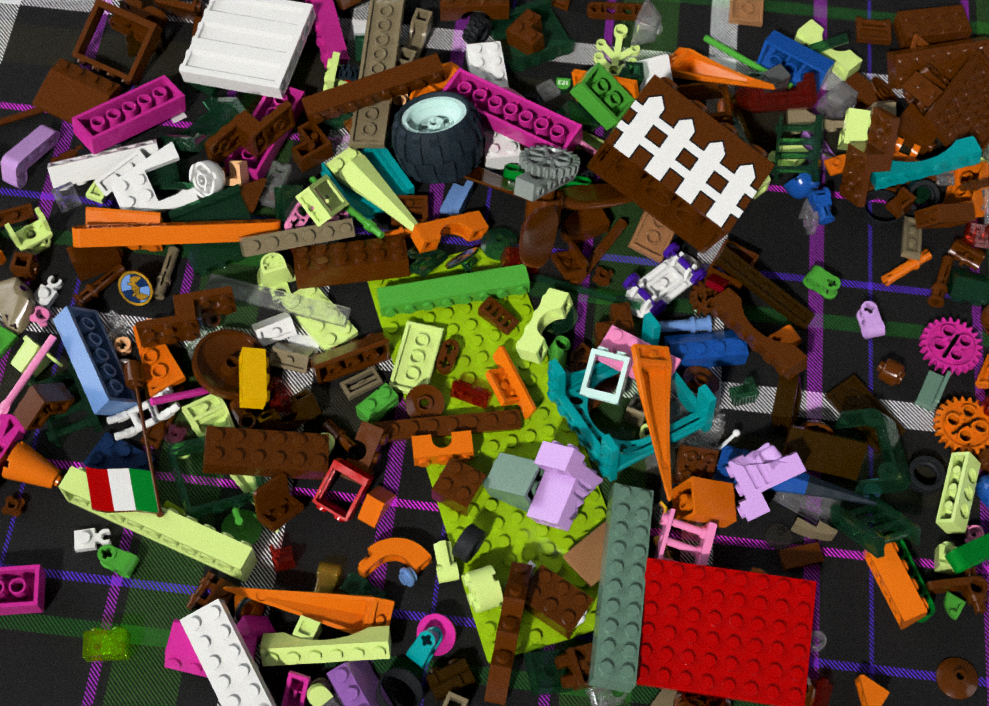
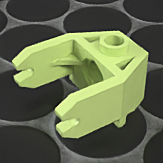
M39 207L34 209L39 220L24 226L17 232H14L9 223L4 225L9 236L21 252L36 255L50 247L53 233Z

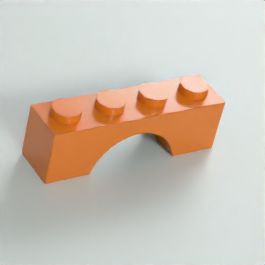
M479 210L469 211L464 214L451 215L447 218L435 219L425 223L420 222L414 225L410 237L419 253L436 250L441 236L446 234L458 235L467 242L483 239L489 226Z

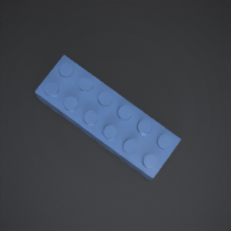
M66 306L53 321L94 414L112 416L136 406V395L132 389L126 387L123 367L97 310Z

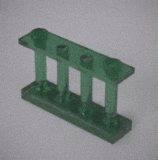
M816 115V120L812 124L785 125L784 117H779V123H776L775 127L777 134L775 166L771 170L775 183H779L780 173H808V175H811L812 182H819L825 128L823 115ZM812 131L814 133V136H811V138H784V132ZM811 145L813 147V150H809V152H782L783 146ZM781 159H809L811 164H808V166H781Z
M70 359L67 360L69 368H66V371L38 382L32 374L30 377L31 382L28 383L30 387L34 384L57 383L67 378H74L75 384H72L73 387L67 389L71 395L80 394L81 400L78 401L79 403L71 405L66 413L52 414L46 421L49 431L46 432L50 443L54 442L57 448L62 447L59 441L60 437L87 426L89 428L93 427L96 433L103 431L99 417L94 414ZM80 410L87 412L88 416L84 420L55 430L52 421Z
M873 494L868 495L869 499L877 502L875 506L867 505L851 511H846L838 504L830 506L831 524L876 558L885 556L884 547L886 544L907 538L915 545H920V526ZM868 513L872 514V516L863 519L856 518ZM881 521L885 523L872 528L868 527V525ZM890 530H895V531H897V532H895V533H892V534H889V535H886V536H883V537L880 535L881 533H884V532H887V531H890Z

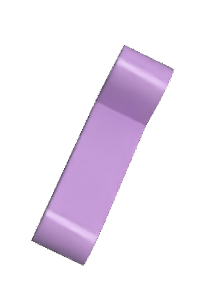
M40 125L2 157V180L19 189L23 188L28 178L27 169L58 143L60 132L48 126Z

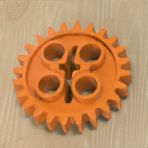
M961 396L959 401L956 397H953L951 401L947 399L944 404L940 405L935 412L936 416L932 420L935 422L932 428L937 430L934 434L935 436H941L938 442L946 443L944 449L951 447V453L955 452V450L958 452L970 451L976 457L981 451L989 448V410H984L985 404L980 407L979 400L973 403L971 397L965 401L964 397ZM961 426L963 427L958 433L954 435L952 434L953 432L958 431Z

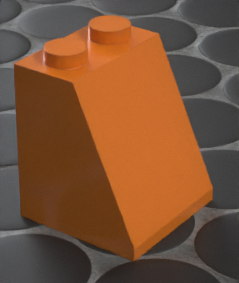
M692 476L672 489V508L676 509L673 517L675 519L698 527L712 522L718 524L717 528H726L737 521L733 483Z

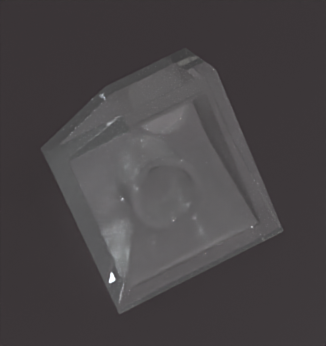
M650 0L644 1L637 15L630 44L632 46L655 41L657 34L661 35L663 25H661L662 16Z

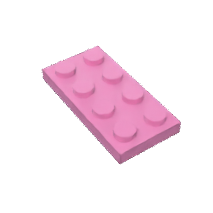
M612 325L599 346L608 348L610 353L616 354L617 351L627 353L628 357L632 359L628 376L635 379L632 369L634 363L631 346L634 343L651 344ZM670 354L672 378L681 363V359ZM600 356L596 358L601 363L621 372L624 362Z

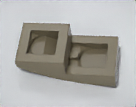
M799 517L791 528V531L796 534L822 541H832L838 530L822 521H819L815 527Z

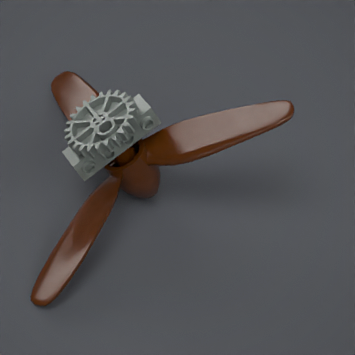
M536 145V148L530 146V148L521 150V153H519V166H521V169H525V173L517 176L515 182L479 166L463 177L464 179L526 200L525 219L520 231L519 254L522 264L532 268H541L547 264L554 248L562 209L589 211L632 202L608 183L577 185L558 190L557 188L575 179L580 168V158L577 157V154H573V151L567 152V149L562 150L561 147L554 148L553 145L550 147Z

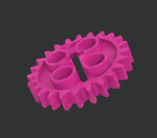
M942 317L940 322L935 319L933 324L929 323L924 328L923 334L919 338L921 340L919 346L922 347L920 353L925 354L923 360H930L928 366L935 365V371L941 368L942 374L946 370L951 371V375L954 371L957 375H960L961 372L966 374L969 369L972 370L977 365L979 358L982 356L980 351L983 346L979 345L981 339H976L978 333L971 332L973 327L966 328V322L961 325L959 319L956 322H953L952 317L947 322L944 317ZM955 335H959L946 358H943L942 355Z

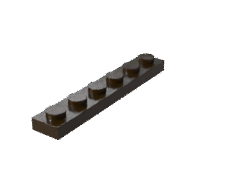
M724 247L714 261L715 264L804 331L815 316L810 310L728 247Z

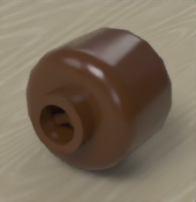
M893 358L887 359L886 362L882 360L876 369L879 371L878 379L889 386L899 385L907 373L904 371L905 366Z

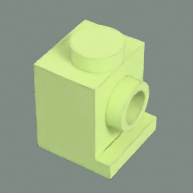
M942 542V544L935 548L934 572L948 575L956 574L944 557L947 553L957 548L953 542Z

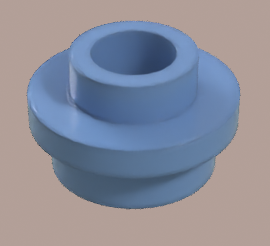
M403 567L400 569L399 579L403 585L412 587L414 582L417 581V575L411 567Z

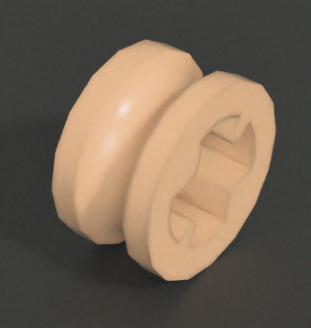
M122 336L114 341V349L118 355L127 356L132 352L133 346L129 338ZM124 343H125V344H126V346H124L125 349H121V348H120V346L122 347L121 344H124Z

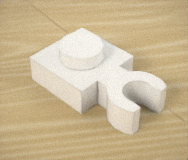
M51 275L47 279L48 284L46 286L41 284L33 294L36 304L49 309L59 296L56 290L63 287V281L59 279L57 283L53 284L55 278Z
M95 528L75 530L74 549L76 553L97 550V544L111 545L110 539L103 540L105 535H111V531L109 529H102L99 533H96Z

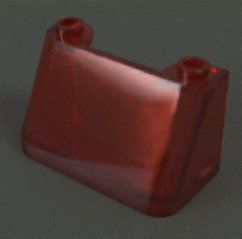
M814 72L805 73L803 80L797 82L796 87L786 92L764 93L763 88L739 86L735 92L737 105L752 113L806 110L813 108L818 100Z

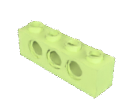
M970 451L951 453L935 522L947 534L966 533L981 463Z

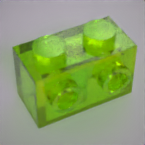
M119 626L112 627V630L91 628L90 631H84L82 657L86 662L130 660L131 634L127 629Z

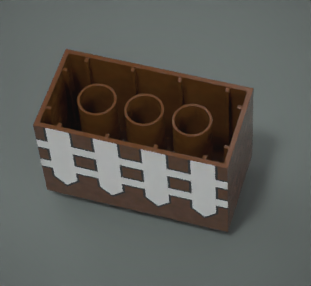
M654 74L585 167L700 253L704 254L730 232L775 164L768 160V154L763 148L757 145H748L740 139L738 131L731 124L726 122L719 123L708 115L709 111L703 103L698 100H688L679 93V88L674 81L666 77L659 78Z

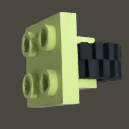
M333 51L332 58H328V69L325 72L323 91L358 80L360 68L356 69L357 66L350 67V64H347V66L345 64L340 65V53Z

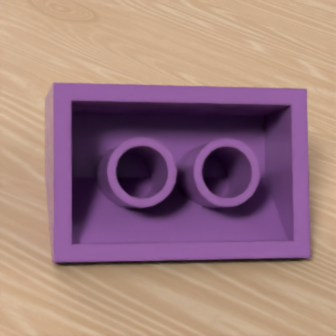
M367 660L348 661L327 672L328 680L343 706H379L376 699V688L379 680ZM381 685V693L383 698L389 705L393 706Z

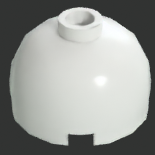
M198 161L191 165L189 180L193 181L194 187L192 188L198 196L208 198L222 191L225 186V173L222 167L214 161Z

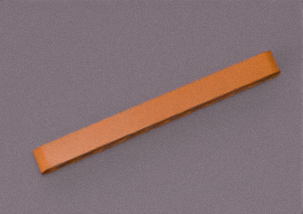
M279 219L79 225L72 227L73 247L77 248L239 242V237L281 231L282 225Z

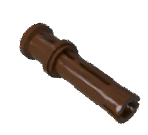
M946 255L942 257L936 282L931 286L932 293L928 297L927 302L932 307L940 308L945 304L944 296L948 292L947 282L954 262V258Z
M118 263L93 284L85 285V289L78 294H74L73 299L81 308H85L87 303L94 298L97 299L102 290L125 273V268Z

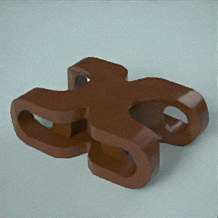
M140 0L123 1L126 11L154 22L160 27L165 26L168 22L166 14L153 6H147L143 9ZM112 15L108 20L113 30L123 35L134 33V38L143 43L148 29L116 15Z

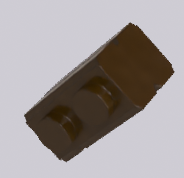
M458 657L447 662L448 666L441 669L440 667H435L428 671L429 675H426V682L436 703L444 700L449 691L457 694L475 685V678L465 658L460 660Z

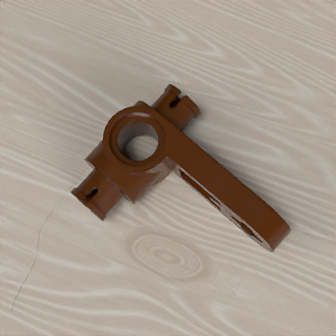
M972 567V570L967 569L963 571L964 577L924 583L930 595L946 593L947 591H961L968 605L973 606L975 615H978L979 612L980 614L988 612L985 604L989 601L987 595L988 584L982 576H977L976 567ZM971 585H972V586H975V587L977 588L978 592H975V591L971 588Z

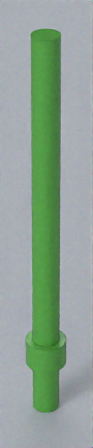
M705 35L703 41L757 72L768 70L714 38ZM789 82L787 89L791 90L794 84Z
M315 176L310 177L309 182L313 184L318 179ZM348 204L343 208L359 221L368 232L374 233L380 239L385 236V233L377 227L374 221L364 217L351 205Z

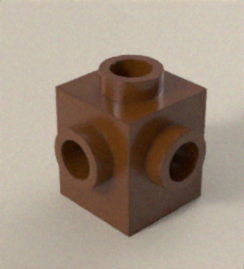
M14 252L10 263V271L14 277L20 278L23 282L35 281L36 274L38 275L40 271V265L37 263L34 254Z

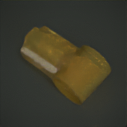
M320 561L313 592L333 593L335 583H338L341 565Z

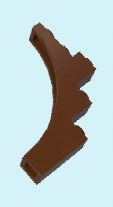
M512 561L490 663L484 698L485 702L505 705L533 565Z

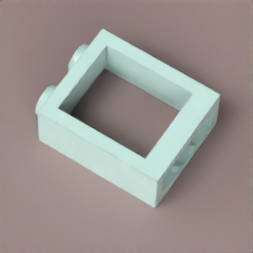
M598 346L597 349L592 348L579 394L620 406L632 359L628 357L627 353L617 351L614 354L610 353L609 349ZM597 356L624 362L615 395L588 388Z

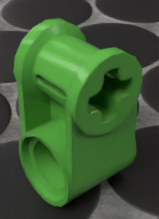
M818 265L813 266L803 278V283L807 288L814 290L826 299L835 298L841 285L838 277Z
M108 544L101 546L97 552L100 563L104 568L116 572L125 578L131 577L140 561L136 555Z

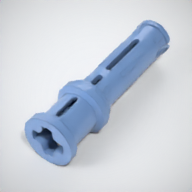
M710 315L701 318L691 316L685 320L658 321L661 325L660 333L712 331Z

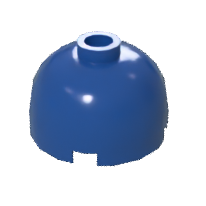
M814 166L800 173L796 178L790 180L783 187L791 197L795 199L806 197L808 200V191L811 189L816 191L819 188L820 176Z

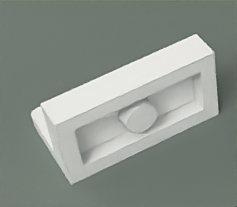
M287 311L251 325L258 341L263 347L297 334L292 318Z

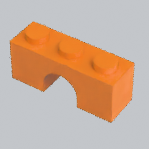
M471 430L451 432V443L444 448H439L433 444L431 434L411 436L414 466L446 465L451 457L463 463L474 460Z

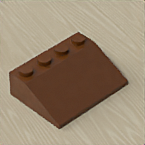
M60 58L49 70L32 102V106L72 124V117L122 95L121 86Z

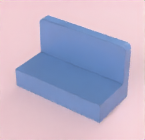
M467 180L464 186L454 183L440 208V213L447 216L462 214L473 194L474 182Z

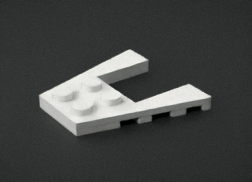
M170 142L109 183L120 209L147 212L158 211L161 213L172 209L183 210L186 207H201L193 188L158 201L146 175L147 172L180 160L173 142Z

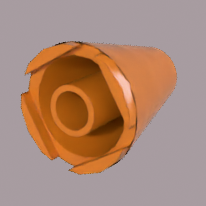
M23 441L17 443L7 458V461H9L8 468L4 466L2 470V477L5 479L50 489L54 486L58 487L63 479L60 469Z

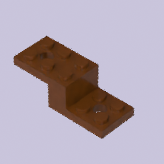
M288 100L284 101L273 112L266 115L261 122L246 110L237 114L232 121L222 126L214 136L209 137L204 143L208 160L220 164L241 146L255 158L259 157L295 126L292 104Z
M882 107L873 108L868 141L848 143L839 194L857 207H865L871 172H885L891 169L900 118Z
M232 286L173 295L174 316L136 322V329L143 348H153L157 345L175 344L180 341H194L202 338L199 318H210L214 315H228L232 312H237Z

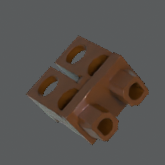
M592 642L568 648L565 653L556 656L554 659L558 670L567 668L569 673L560 678L563 689L573 688L574 691L593 687L588 685Z

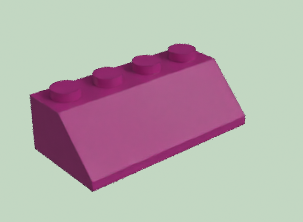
M174 619L165 650V668L207 677L180 620ZM241 634L255 662L257 638Z

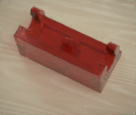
M968 222L962 242L973 247L989 248V225Z

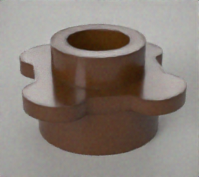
M597 267L595 270L596 274L592 277L593 282L599 286H608L610 278L613 277V272Z
M13 496L6 497V503L1 512L4 515L9 514L13 517H19L23 511L25 500L23 498L16 499Z

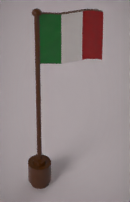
M130 360L124 364L123 373L126 387L135 390L150 471L131 468L96 469L85 466L92 510L98 512H142L156 514L157 517L161 518L164 516V512L161 509L139 389L146 384L143 366L140 362Z

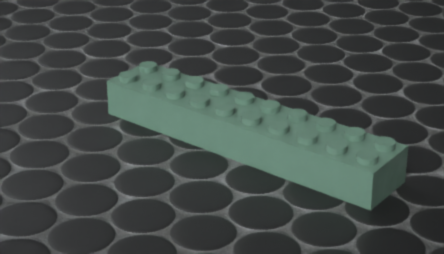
M614 483L609 492L588 685L626 693H630L636 686L653 490Z

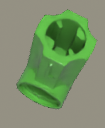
M557 336L547 351L549 361L556 358L564 371L566 368L567 351L571 346L567 337Z

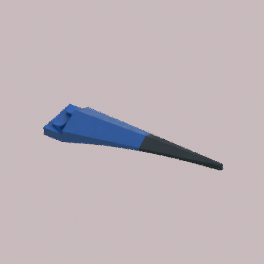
M728 445L723 447L713 480L733 483L735 488L734 485L738 483L735 477L730 478L725 468L728 466L727 461L742 454L746 456L751 451L744 448L741 450ZM804 472L767 489V491L817 496L872 506L877 505V502Z

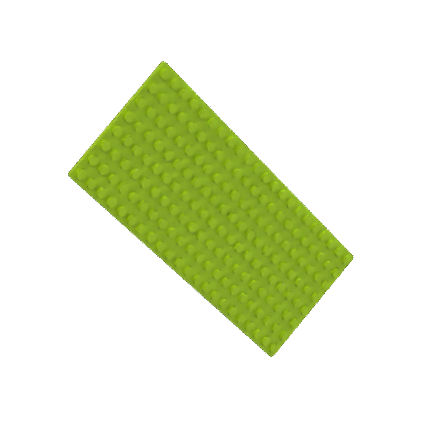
M508 241L479 247L467 258L448 267H445V264L462 252L409 265L410 277L367 281L383 334L389 340L390 356L393 365L396 361L407 320L444 328L438 356L444 341L454 339L459 343V354L453 371L448 375H442L437 371L435 363L430 385L438 388L444 397V410L440 416L519 409L517 404L501 407L485 376L488 370L498 369L492 356L499 346H504L537 410L529 419H525L520 411L521 430L472 434L474 460H470L465 464L488 476L493 467V462L497 459L500 452L535 460L542 442L551 443L554 440L562 443L563 446L571 444L578 447L579 452L585 456L583 462L587 464L586 467L592 469L585 448L579 443L575 431L572 432L566 418L559 414L555 402H551L548 398V352L541 364L520 359L516 350L517 341L521 339L525 327L530 323L534 313L527 293L523 295H509L505 298H493L519 321V324L508 336L478 315V308L484 301L455 304L447 308L437 307L429 311L420 310L411 314H396L393 317H381L377 288L517 265ZM508 320L504 326L507 327L510 321ZM450 346V348H448V354H450L451 350L454 349L453 346ZM445 360L444 365H442V368H446V366H448V360ZM403 394L404 400H406L407 394ZM422 399L421 404L427 405L428 400ZM451 436L432 438V442L435 446L444 448L450 445ZM430 464L426 467L432 488L446 465ZM599 486L589 493L584 499V504L579 506L577 517L573 520L568 532L536 523L526 516L527 512L491 497L485 488H483L467 517L437 502L452 549L462 532L470 524H475L486 532L481 547L468 563L454 556L461 580L462 575L466 574V572L491 565L496 573L492 576L495 577L496 581L499 580L504 597L505 584L508 581L512 561L527 564L531 560L536 565L535 573L542 564L594 599L591 609L586 614V620L578 626L570 639L594 632L599 582L590 588L566 562L563 556L606 521L607 507ZM462 580V584H463L465 593L467 594V593H469L468 586L465 587V585H464V583H463V580ZM471 605L470 609L486 660L491 663L502 606L481 613H475ZM523 610L515 656L569 639L526 610Z

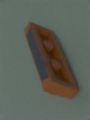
M31 203L0 211V231L6 230L4 225L7 223L10 224L11 228L36 221Z

